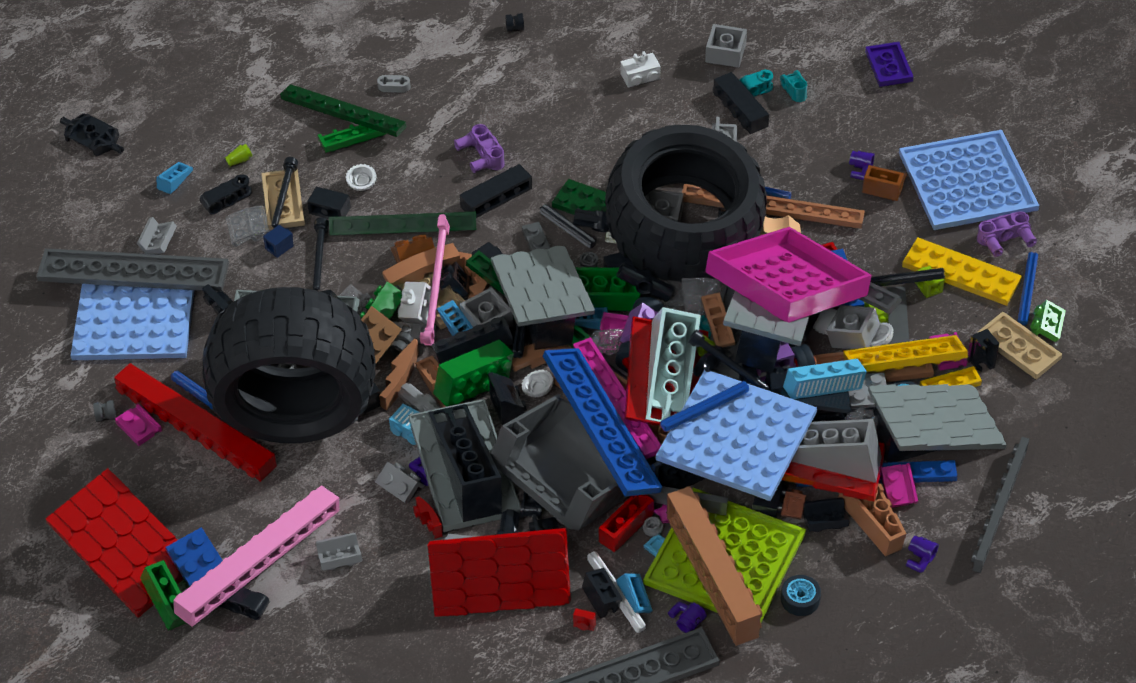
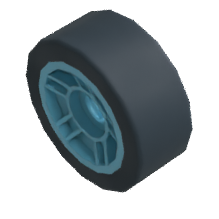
M795 575L789 577L784 582L781 588V603L786 611L796 616H807L818 609L821 599V588L812 577Z

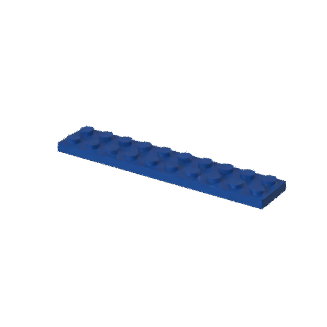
M580 349L545 350L543 354L544 360L624 496L660 493L662 485Z

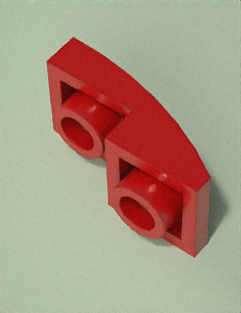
M415 497L416 506H413L415 517L420 518L422 525L427 524L428 531L433 532L435 539L443 537L441 522L433 508L421 497Z

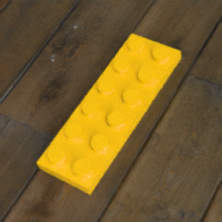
M918 237L902 263V267L912 271L931 266L932 269L944 268V283L1005 306L1008 305L1022 278L1021 275Z
M957 335L844 350L843 358L845 360L858 359L867 372H882L885 369L891 368L902 369L906 366L918 367L927 363L940 364L942 361H960L961 359L968 358V351Z

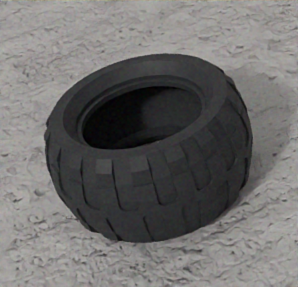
M669 125L653 129L642 134L640 139L629 143L610 173L605 195L608 227L620 253L624 257L629 258L633 265L640 270L647 269L653 272L654 276L659 279L681 283L716 279L705 272L709 251L760 236L767 205L765 183L760 174V167L757 161L749 156L747 149L722 132L698 125ZM689 184L713 194L723 204L726 212L720 217L705 223H681L668 219L658 213L647 202L645 196L652 190L664 185Z
M269 288L237 299L229 304L227 309L217 315L203 350L202 376L207 398L212 404V409L235 430L250 437L269 442L307 443L340 433L356 422L358 416L366 410L374 386L375 351L367 325L361 321L360 315L354 309L339 299L326 293L306 288ZM299 364L310 366V368L285 369L268 365Z

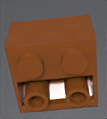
M868 165L864 176L862 193L898 201L907 173Z
M418 235L412 237L413 241L410 242L408 240L394 242L395 246L390 248L396 262L399 263L416 254L435 248L432 237Z

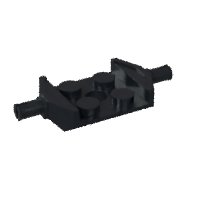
M85 113L72 120L64 116L60 119V123L66 125L64 136L67 142L71 139L93 150L96 157L110 150H114L119 154L123 153L124 147L116 144L120 136L117 128Z

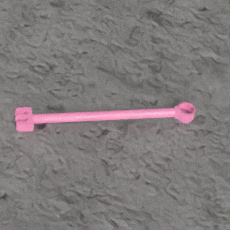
M444 214L438 217L439 235L427 325L425 331L420 333V342L425 346H432L434 344V323L446 235H449L450 228Z

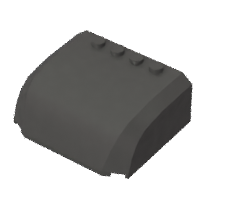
M557 394L504 424L492 449L491 456L497 469L567 528L580 530L616 506L625 496L570 402L560 398L561 395Z

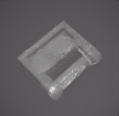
M624 329L595 330L591 335V339L601 353L611 355L618 352L622 344L620 339Z

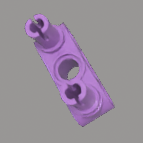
M477 124L473 126L472 131L466 136L454 140L457 151L471 145L477 149L481 159L470 162V168L473 173L486 168L501 170L504 167V150L485 125Z
M1021 211L981 222L977 234V242L988 246L994 257H998L1003 253V248L999 242L1022 237L1027 247H1033L1036 245L1037 239L1031 232V225L1028 222L1029 216Z

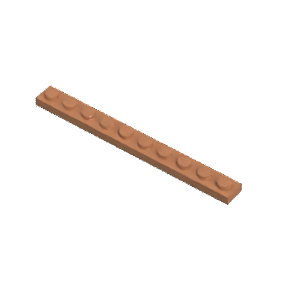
M684 184L682 193H684L683 202L724 208L723 204L710 192L694 185ZM767 196L766 214L781 217L789 215L794 219L862 229L864 210Z

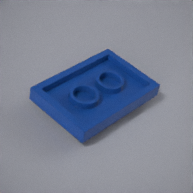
M202 527L165 548L189 587L223 561Z

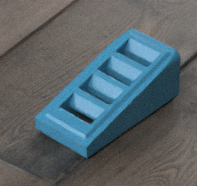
M181 162L176 163L156 177L157 189L171 194L193 171V167Z
M453 300L436 309L452 336L458 333V329L461 327L465 329L461 332L473 328ZM452 307L453 311L447 314L444 312L445 310ZM456 314V318L452 320L449 319L450 316ZM459 320L461 323L455 326L453 323Z
M607 307L594 308L595 313L584 316L586 319H583V316L579 317V319L575 317V325L600 330L603 313L608 312Z
M625 573L616 579L617 585L635 613L652 612L640 574Z

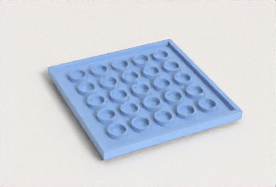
M1002 130L899 148V155L933 230L986 221L1019 211L1028 213L1039 210V204Z
M82 284L71 359L186 358L194 290Z
M704 370L682 410L720 393L741 381ZM748 384L749 392L671 429L656 454V460L771 501L817 413V407Z

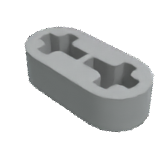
M382 75L377 79L378 89L382 92L403 93L411 88L410 79L407 76Z

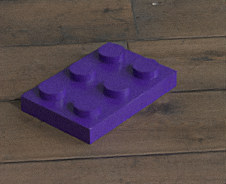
M899 42L866 46L865 53L879 87L913 82L914 76Z

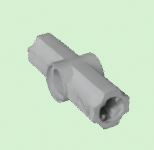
M405 383L398 392V396L418 412L439 408L431 395L427 393L424 395L411 383Z

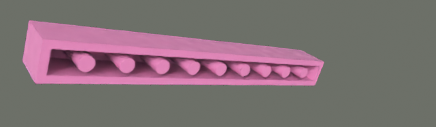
M322 485L316 490L311 491L306 498L297 502L292 509L283 513L279 519L269 524L258 535L253 536L248 543L239 547L231 556L223 559L218 566L209 570L204 577L195 581L183 593L178 594L173 600L174 613L193 627L339 512V497Z

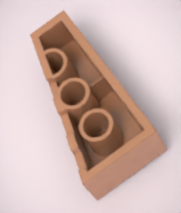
M878 483L875 502L847 497L839 493L838 498L842 497L844 499L845 510L885 557L902 549L906 532L897 514L893 512L890 500L886 499L881 483Z

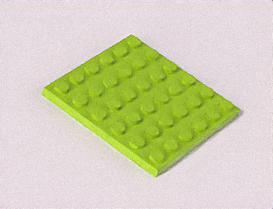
M695 488L692 489L693 492L709 494ZM728 501L727 514L720 515L708 512L709 521L716 526L717 536L720 540L724 541L728 556L731 555L733 557L737 572L742 573L744 585L746 588H750L754 603L760 606L762 610L760 622H762L806 534V529ZM671 527L643 579V584L717 612Z

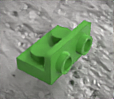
M1048 300L1041 305H1037L1033 312L1035 316L1030 326L1031 332L1035 335L1040 333L1054 342L1058 341L1061 336L1066 310Z

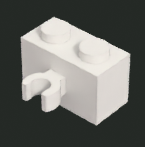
M643 51L642 56L638 57L637 54H634L633 58L621 61V76L627 87L660 79L661 66L653 53L646 54Z
M405 282L404 289L402 290L401 305L398 308V318L405 323L427 324L432 287L425 282Z

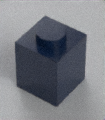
M280 224L263 236L265 249L276 258L294 246L292 232Z

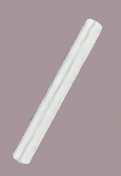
M595 551L589 553L587 560L593 569L604 568L623 598L619 607L637 633L646 629L645 622L638 613L634 612L599 554Z

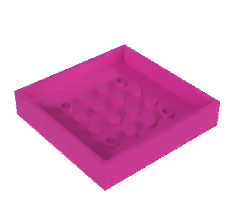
M791 227L709 251L705 271L747 299L757 303L774 316L788 323L867 296L872 276Z

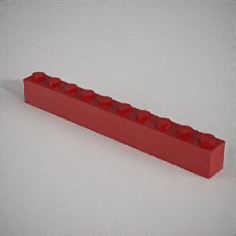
M129 363L114 377L115 388L121 395L125 394L134 403L144 406L148 412H153L162 421L169 422L176 430L186 433L190 439L197 440L207 450L211 449L221 459L230 461L235 468L244 470L251 478L255 477L262 481L277 467L274 453L133 364Z

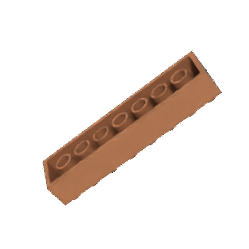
M690 486L667 494V519L735 646L759 638L762 610L758 604L754 603L750 588H746L744 585L742 573L737 572L733 557L731 555L728 556L726 545L717 536L716 526L710 523L707 510L701 507L698 494L694 493Z

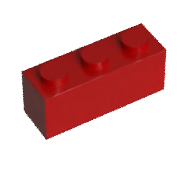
M646 494L631 496L599 527V542L615 553L644 524L645 520L654 514V500Z

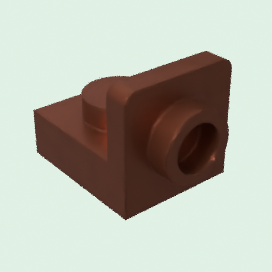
M791 489V492L786 491L781 516L801 520L806 495L800 490Z

